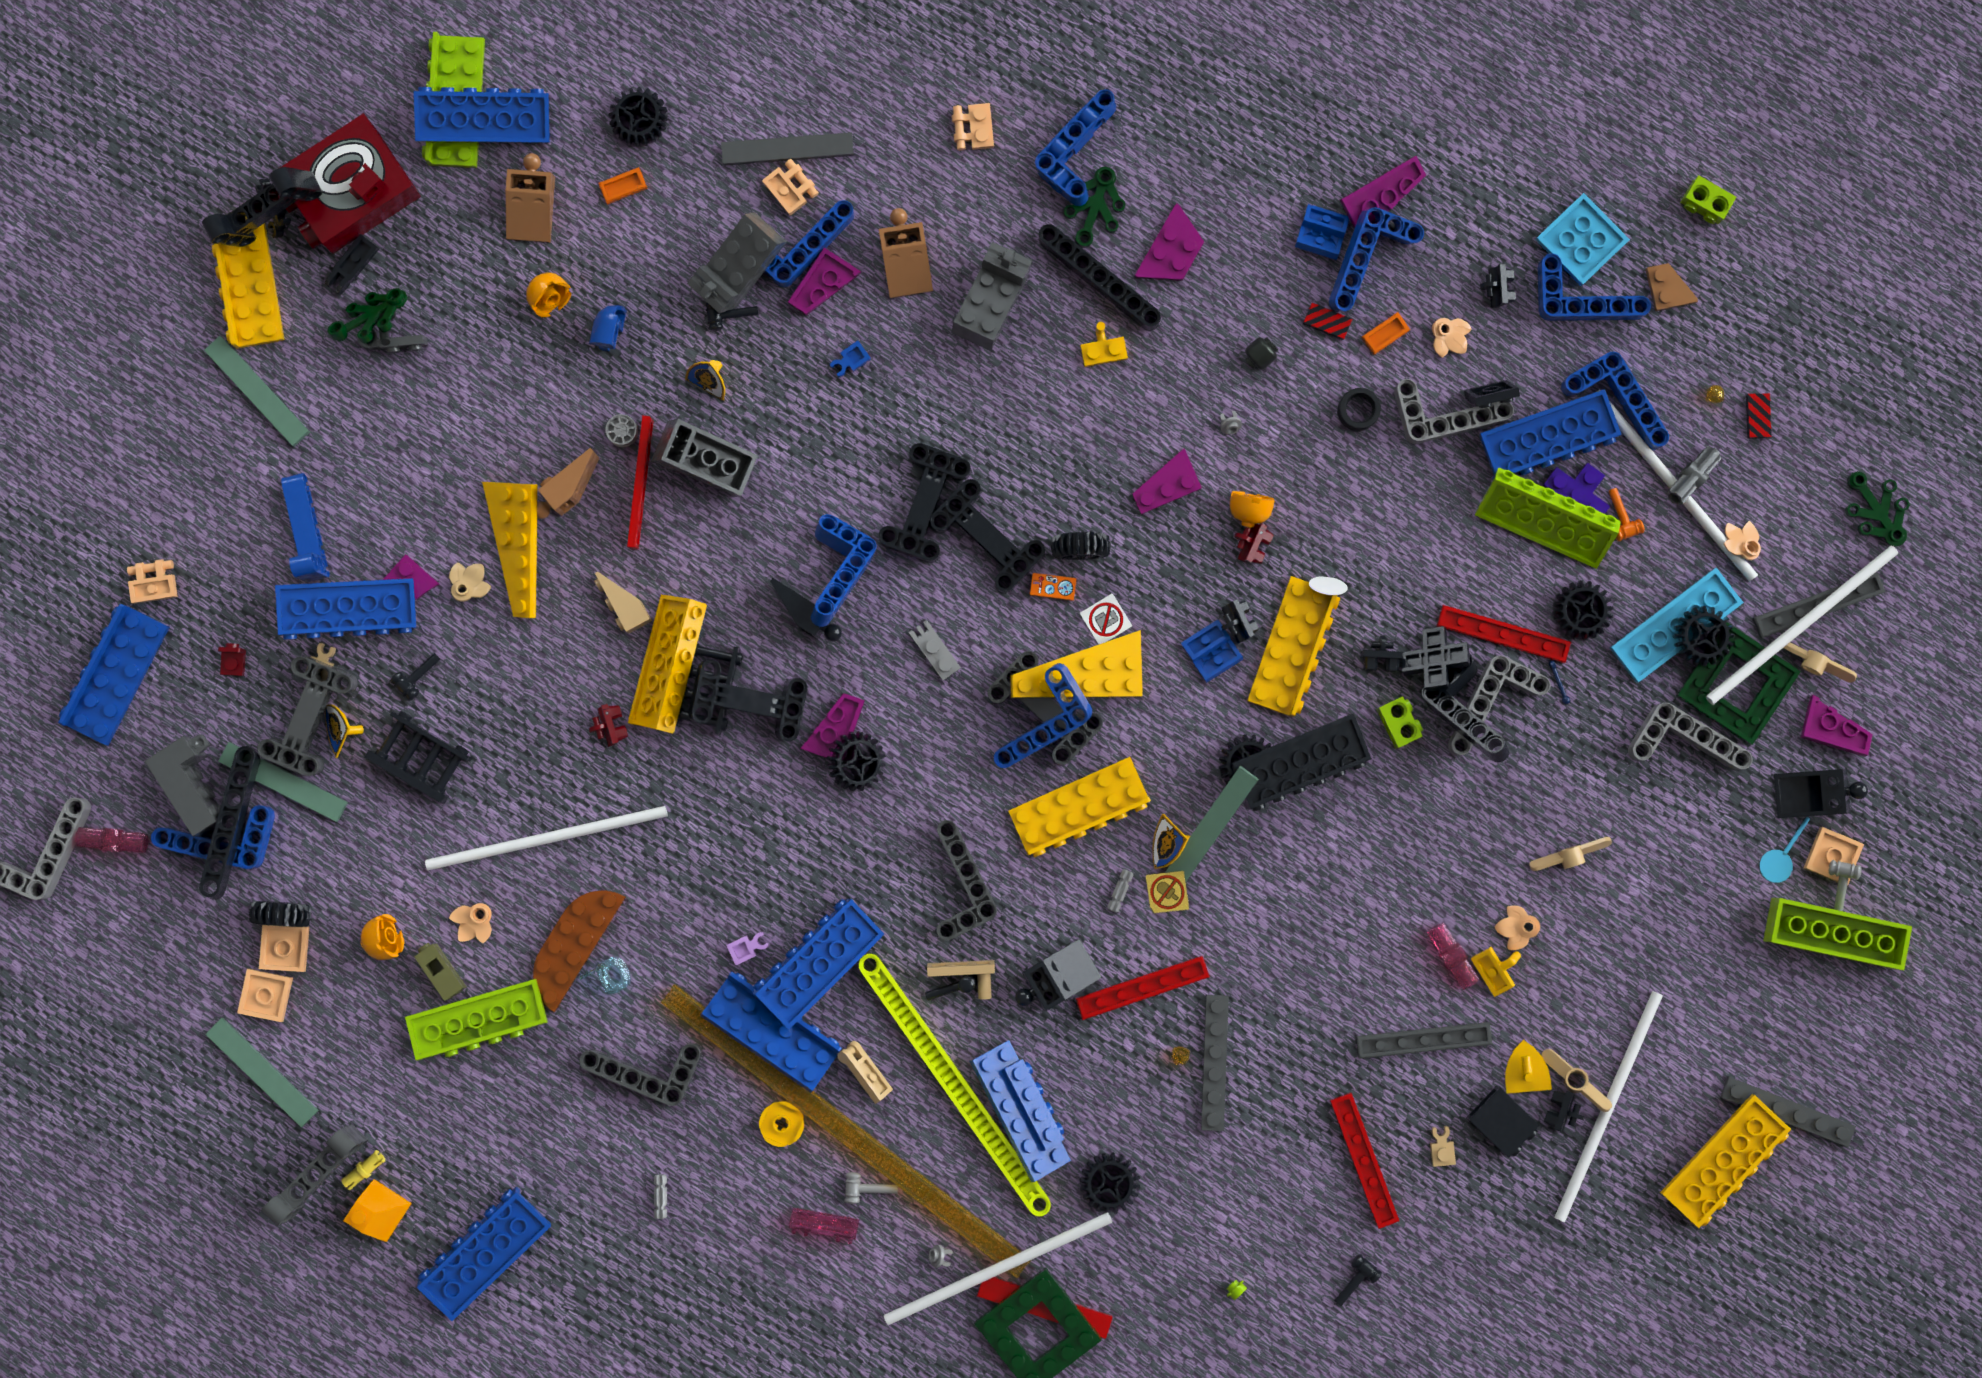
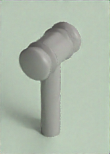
M1832 860L1829 864V874L1839 876L1834 910L1843 911L1848 878L1858 880L1861 876L1862 868L1861 865H1854V863L1850 864Z
M849 1172L845 1175L847 1179L845 1180L846 1198L844 1201L848 1204L859 1203L860 1193L898 1194V1185L860 1184L861 1174Z

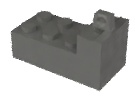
M755 212L744 214L707 265L700 266L687 284L718 313L735 309L787 241Z
M992 242L983 259L982 267L953 322L951 333L992 351L1028 279L1032 260L1016 253L1012 249Z
M674 419L667 421L651 462L670 471L676 470L733 497L742 496L758 455L687 422Z
M203 734L194 738L182 736L145 760L148 768L192 836L207 837L214 832L221 807L213 799L216 797L213 790L209 786L206 787L202 782L204 777L200 770L193 768L194 765L208 757L204 751L210 744Z

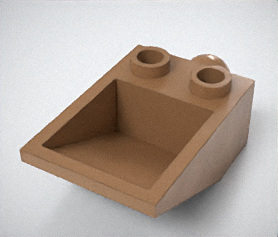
M530 153L523 159V165L527 170L507 169L505 190L506 239L551 243L555 176L551 172L536 171L541 165V160L538 155ZM524 182L525 188H518V184ZM546 184V190H541L540 186Z
M896 208L890 214V220L896 226L879 229L890 298L932 292L933 287L923 223L904 225L907 221V213L901 208ZM916 236L917 241L911 243L909 237ZM890 239H894L896 244L889 246L887 242Z
M591 448L553 478L548 477L540 484L542 487L538 491L546 501L537 502L538 519L548 517L551 508L563 516L579 503L599 461L598 455Z

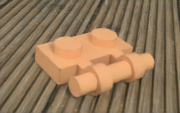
M990 103L968 105L969 114L962 113V106H953L952 123L955 124V134L953 136L954 142L957 144V150H965V142L972 141V150L994 148ZM970 122L971 133H964L963 123Z
M792 159L785 163L789 169L786 173L778 167L762 180L763 184L789 216L807 203L806 199L802 196L803 194L808 193L811 198L819 194L812 180L806 178L802 173L803 169L799 164L796 165ZM796 178L801 186L796 188L790 180Z
M160 559L155 560V563L144 564L142 562L136 563L135 566L127 567L128 575H136L137 579L128 581L132 604L178 597L175 575L165 574L167 569L174 568L172 560L164 561ZM156 571V577L146 578V573Z

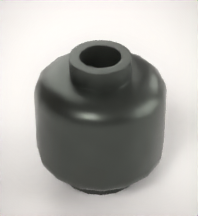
M1258 337L1246 347L1245 352L1248 357L1245 360L1253 369L1257 366L1259 369L1264 370L1277 359L1276 352L1278 349L1268 337L1265 339Z

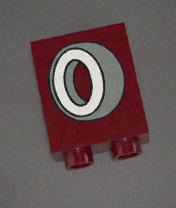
M364 113L281 166L313 172L323 191L322 195L312 201L298 200L287 207L286 210L291 213L299 208L307 220L298 226L303 237L313 249L323 244L332 254L356 240L360 234L363 235L421 197L375 126ZM364 163L386 184L367 203L362 198L357 200L348 191L351 188L349 184L352 182L353 176L365 170L362 167Z

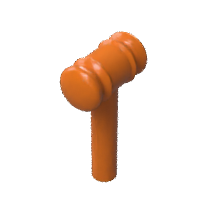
M1617 488L1609 490V495L1621 522L1619 533L1615 539L1617 541L1626 540V538L1644 533V524L1640 519L1630 522Z

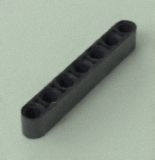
M1046 224L1040 228L1038 240L1043 248L1143 329L1152 331L1158 327L1161 314L1157 308L1052 224ZM1050 232L1054 235V239L1047 241L1043 238V234ZM1062 246H1068L1071 252L1069 254H1062L1059 249ZM1079 260H1085L1088 266L1080 268L1076 263ZM1100 273L1105 276V280L1097 282L1093 276ZM1118 287L1122 290V294L1114 296L1110 290ZM1130 301H1136L1139 304V308L1132 310L1127 304ZM1146 315H1153L1156 318V322L1149 324L1145 321L1144 317Z
M249 746L238 748L234 755L199 884L200 893L212 900L220 899L226 891L260 764V755ZM247 753H252L251 760L244 763V756ZM246 774L245 782L243 784H238V777L240 775ZM240 796L239 804L232 806V799ZM229 818H234L233 826L226 828V821ZM228 839V847L221 850L220 843ZM222 861V869L215 872L214 865ZM212 883H216V891L209 894L208 887Z

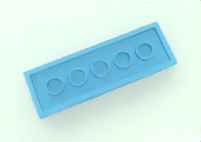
M1714 568L1612 645L1610 649L1635 682L1638 683L1682 649L1681 646H1674L1675 643L1679 642V639H1674L1673 635L1679 634L1674 629V626L1681 625L1678 622V618H1685L1684 612H1691V609L1694 607L1700 609L1701 606H1706L1707 611L1709 608L1714 607L1715 614L1718 611L1723 612L1721 617L1723 619L1744 602L1720 571ZM1697 619V621L1699 623H1702L1705 627H1710L1714 625L1711 621L1707 619ZM1691 626L1689 627V630H1688V640H1689V641H1690V640L1692 639V637H1693V633H1692V631H1691V629H1690Z

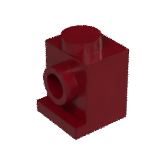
M364 163L362 167L365 170L353 176L352 182L349 184L351 188L348 191L357 200L362 198L367 203L386 184Z

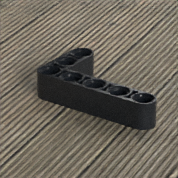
M1470 654V666L1448 669V680L1453 679L1449 683V689L1427 692L1424 686L1422 696L1427 706L1487 757L1494 762H1503L1509 756V749L1502 736L1454 698L1477 674V665ZM1437 694V697L1430 699L1431 696ZM1453 707L1451 711H1446L1448 708ZM1469 720L1468 723L1461 724L1463 721ZM1485 733L1484 736L1477 738L1479 734ZM1501 746L1499 750L1492 751L1495 747Z

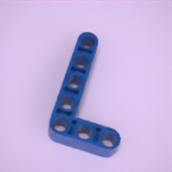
M847 200L838 201L783 259L777 255L764 273L780 287L785 288L792 285L815 261L822 250L827 248L854 219L852 204ZM841 209H848L850 213L847 216L842 217L838 214ZM827 224L835 226L832 232L828 233L823 230ZM812 240L820 242L816 248H810L808 244ZM796 256H803L805 258L801 264H795L793 259ZM786 271L789 273V277L786 280H780L778 278L779 273Z
M1374 207L1362 211L1329 298L1330 308L1335 312H1343L1353 307L1379 234L1409 245L1418 243L1423 239L1424 229L1422 226L1380 208ZM1369 213H1372L1375 216V222L1373 224L1370 223L1368 220ZM1390 220L1395 225V229L1393 232L1390 231L1388 228V223ZM1410 228L1414 231L1413 239L1408 237V230ZM1363 233L1368 238L1366 245L1361 242V235ZM1355 254H1357L1360 258V263L1358 266L1355 265L1353 262V257ZM1347 275L1351 276L1353 280L1350 287L1345 281ZM1340 296H1342L1345 299V305L1343 307H1340L1338 304V298Z
M1553 253L1547 254L1538 264L1539 314L1544 320H1638L1649 313L1651 309V302L1645 296L1563 297L1562 262L1560 257ZM1545 262H1551L1554 265V270L1547 269ZM1546 283H1551L1555 291H1548L1545 286ZM1590 304L1597 305L1599 313H1594L1590 308ZM1612 304L1619 305L1621 313L1615 312ZM1634 304H1640L1643 312H1637ZM1546 305H1552L1555 308V313H1549ZM1568 305H1574L1577 308V313L1570 312Z
M1609 352L1569 375L1562 382L1561 390L1563 394L1573 397L1605 379L1638 434L1649 448L1657 450L1668 443V431L1619 353ZM1606 359L1613 360L1615 363V367H1608L1606 364ZM1593 370L1596 374V379L1589 378L1587 371ZM1618 377L1626 381V387L1618 384ZM1574 381L1577 384V390L1570 389L1568 382ZM1630 396H1633L1637 399V406H1634L1630 403ZM1641 415L1648 417V425L1642 423ZM1653 434L1660 436V444L1653 441Z
M305 473L281 478V484L298 556L289 558L290 569L295 578L304 582H311L330 576V573L326 570V567H328L324 549H321L323 543L319 528H316L318 522L315 509L311 506L313 501L310 488L306 485L308 480Z
M830 514L820 517L815 530V537L823 544L846 556V559L815 603L811 620L819 627L827 626L870 564L877 548L875 540Z
M1062 663L1054 664L1045 673L1046 683L1063 711L997 750L994 754V762L998 767H1010L1082 726L1091 718L1092 708L1066 665ZM1053 670L1061 673V680L1053 677ZM1064 690H1070L1073 693V699H1068L1064 694ZM1076 709H1081L1085 714V718H1079L1076 715ZM1057 720L1064 721L1066 729H1061L1057 725ZM1039 730L1047 734V740L1040 738ZM1020 741L1026 742L1029 750L1022 749ZM1002 752H1007L1010 755V761L1002 757Z
M258 805L251 809L242 843L237 846L232 866L256 869L262 865L275 819V813L271 807ZM261 810H264L267 814L264 821H260L258 817ZM157 828L151 835V841L156 847L206 859L208 855L204 852V846L206 843L211 844L212 838L192 836L191 833L172 828ZM256 831L261 835L258 843L253 841V834ZM164 832L168 834V841L165 844L161 841V835ZM186 837L190 840V845L187 849L182 845L183 839ZM222 841L220 849H226L229 843ZM250 853L255 857L252 865H249L247 862V856Z

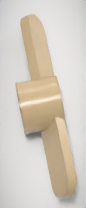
M1788 643L1784 647V649L1804 658L1801 668L1814 675L1822 676L1823 672L1826 671L1850 683L1854 682L1857 678V674L1854 671L1830 660L1827 656L1817 651H1807L1792 643Z
M1604 837L1533 860L1529 864L1530 869L1538 871L1562 863L1563 868L1567 869L1585 863L1584 854L1610 846L1612 844L1611 838Z
M1546 1049L1542 1052L1541 1056L1544 1061L1565 1079L1564 1084L1568 1091L1582 1093L1603 1112H1608L1612 1108L1611 1101L1588 1082V1075L1584 1070L1573 1068L1552 1049ZM1573 1073L1580 1074L1585 1080L1584 1086L1581 1088L1572 1087L1568 1082V1077Z

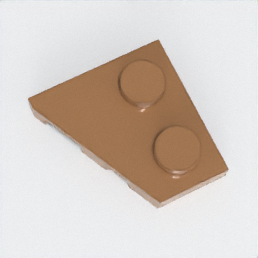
M1669 263L1645 269L1655 311L1698 302V298Z

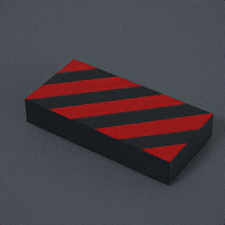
M1311 303L1303 324L1344 340L1352 319Z
M1770 393L1747 394V439L1771 438Z

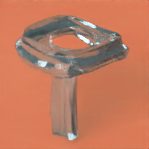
M616 956L601 962L596 968L579 977L581 980L597 972L607 994H615L631 982L627 966L621 958ZM610 967H615L621 975L619 983H615L610 979Z

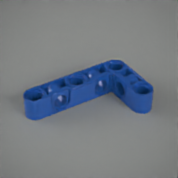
M1100 90L1059 131L1035 159L1038 175L1057 193L1061 194L1075 206L1084 205L1088 201L1089 196L1086 184L1065 163L1073 154H1077L1094 136L1093 133L1103 123H1106L1116 111L1114 94L1110 90ZM1103 101H1110L1108 105H1101ZM1074 132H1080V133H1081V134H1080L1079 136H1077V137H1072V136H1071ZM1045 163L1051 164L1048 168H1041ZM1076 190L1083 191L1080 195H1073Z

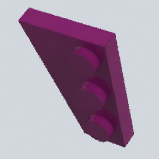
M824 248L789 299L788 304L807 316L860 275L861 271Z
M1185 448L1132 494L1141 515L1202 489Z
M843 693L800 749L825 758L832 756L833 752H830L829 748H836L834 741L838 740L841 742L840 735L843 734L848 737L849 732H854L865 700ZM847 750L844 752L842 759L845 758Z
M1814 694L1811 695L1801 738L1863 757L1868 756L1873 734L1851 719L1848 720L1837 713V710L1833 707H1828L1819 701L1820 698Z

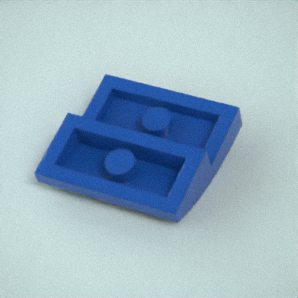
M1308 204L1295 247L1337 260L1349 217Z
M1219 620L1214 621L1181 642L1184 650L1206 683L1243 660V656L1232 642L1230 635L1226 630H1222L1221 626L1223 625Z

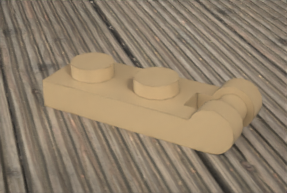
M852 1041L847 1045V1049H842L838 1053L839 1061L848 1066L875 1104L893 1090L858 1042Z

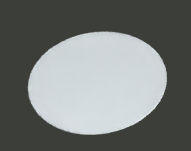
M1315 577L1309 581V586L1313 590L1326 595H1340L1348 589L1344 582L1336 578Z

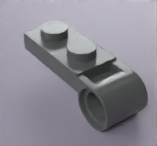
M373 329L371 330L375 337L373 343L368 345L367 343H362L358 338L361 346L369 350H387V353H399L402 348H408L409 351H421L422 347L428 346V338L424 335L390 338V344L384 346L381 344L380 334Z

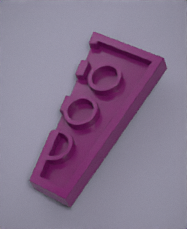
M1413 156L1340 199L1354 229L1362 211L1374 207L1385 211L1392 210L1426 176V173L1417 156ZM1369 213L1368 220L1372 224L1375 222V216Z
M406 554L383 579L413 578L415 600L440 585Z

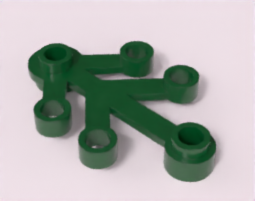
M1110 167L1099 168L1095 172L1094 178L1085 182L1087 191L1097 187L1095 195L1089 197L1088 201L1082 206L1067 205L1064 209V216L1067 219H1073L1077 213L1090 207L1084 227L1077 232L1075 238L1076 243L1081 248H1087L1093 242L1091 231L1098 211H1100L1106 223L1105 228L1109 233H1114L1118 230V221L1113 218L1103 199L1105 190L1113 201L1112 208L1115 212L1120 213L1124 211L1126 204L1120 198L1114 186L1116 174ZM1107 175L1109 180L1104 182L1101 180V176ZM1121 202L1123 204V207L1121 209H1117L1115 207V203ZM1071 208L1075 213L1068 215L1066 213L1067 209ZM1113 222L1116 224V228L1110 229L1108 224ZM1082 236L1088 237L1086 243L1080 241Z
M393 288L387 294L370 292L365 296V301L368 305L351 303L346 307L348 315L355 319L345 325L341 321H336L328 327L327 332L333 340L341 342L347 338V332L365 323L358 332L357 337L362 343H368L373 338L371 330L382 312L385 311L383 317L377 321V327L381 332H387L392 328L390 320L396 309L405 305L408 298L407 294L399 288Z
M1859 471L1850 474L1847 478L1848 486L1853 490H1859L1872 510L1860 508L1858 504L1852 503L1845 508L1846 515L1851 518L1857 516L1880 521L1884 527H1873L1870 522H1863L1858 526V533L1862 536L1873 535L1882 537L1890 546L1897 547L1902 545L1907 539V532L1902 527L1905 510L1910 506L1909 500L1906 498L1897 499L1894 502L1896 511L1893 522L1888 517L1892 492L1897 489V483L1892 479L1882 483L1881 488L1883 492L1881 503H1879L1866 484V475ZM1857 476L1861 478V484L1856 482ZM1887 483L1892 485V490L1887 489ZM1900 501L1905 504L1903 509L1899 507ZM1850 507H1854L1856 509L1855 514H1852L1850 512ZM1863 525L1868 527L1867 533L1863 531ZM1894 531L1899 533L1898 539L1894 538Z

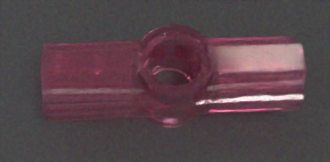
M79 827L75 837L76 846L100 848L102 851L112 852L131 851L146 853L149 841L148 834L124 832L121 829L111 828L93 829Z
M1444 922L1426 932L1438 950L1439 958L1445 961L1443 964L1452 972L1462 990L1471 987L1480 980L1468 962L1466 952L1454 940Z

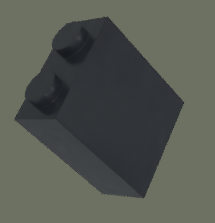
M1495 1086L1466 1117L1477 1130L1508 1158L1511 1155L1513 1157L1522 1150L1521 1145L1526 1140H1531L1537 1134L1538 1130L1536 1129L1540 1126L1499 1086Z

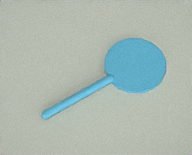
M1809 817L1805 818L1784 851L1771 850L1762 856L1760 871L1768 881L1780 883L1791 875L1793 863L1787 853L1809 822Z

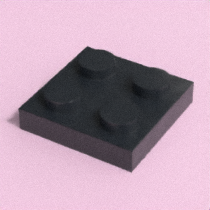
M1507 380L1464 390L1465 399L1479 408L1490 407L1492 403L1498 401L1500 403H1508L1513 401V398L1520 396L1519 388Z

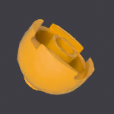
M546 272L535 276L530 281L526 289V299L531 309L538 316L549 317L551 316L549 313L557 306L559 311L567 305L571 298V292L569 291L571 287L559 275Z
M1232 491L1230 498L1231 514L1234 518L1242 521V526L1254 527L1255 524L1263 523L1270 517L1274 507V498L1260 494H1245L1246 492Z
M383 914L371 919L362 929L361 946L373 959H393L398 957V953L404 949L402 932L400 931L397 935L394 925L397 921L389 914Z

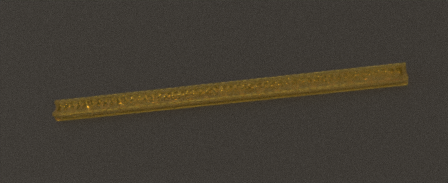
M674 984L668 994L662 999L660 1003L996 1263L1022 1252L814 1090L810 1093L702 1018L701 1014L706 1007L677 984ZM1030 1261L1010 1269L1008 1272L1018 1279Z

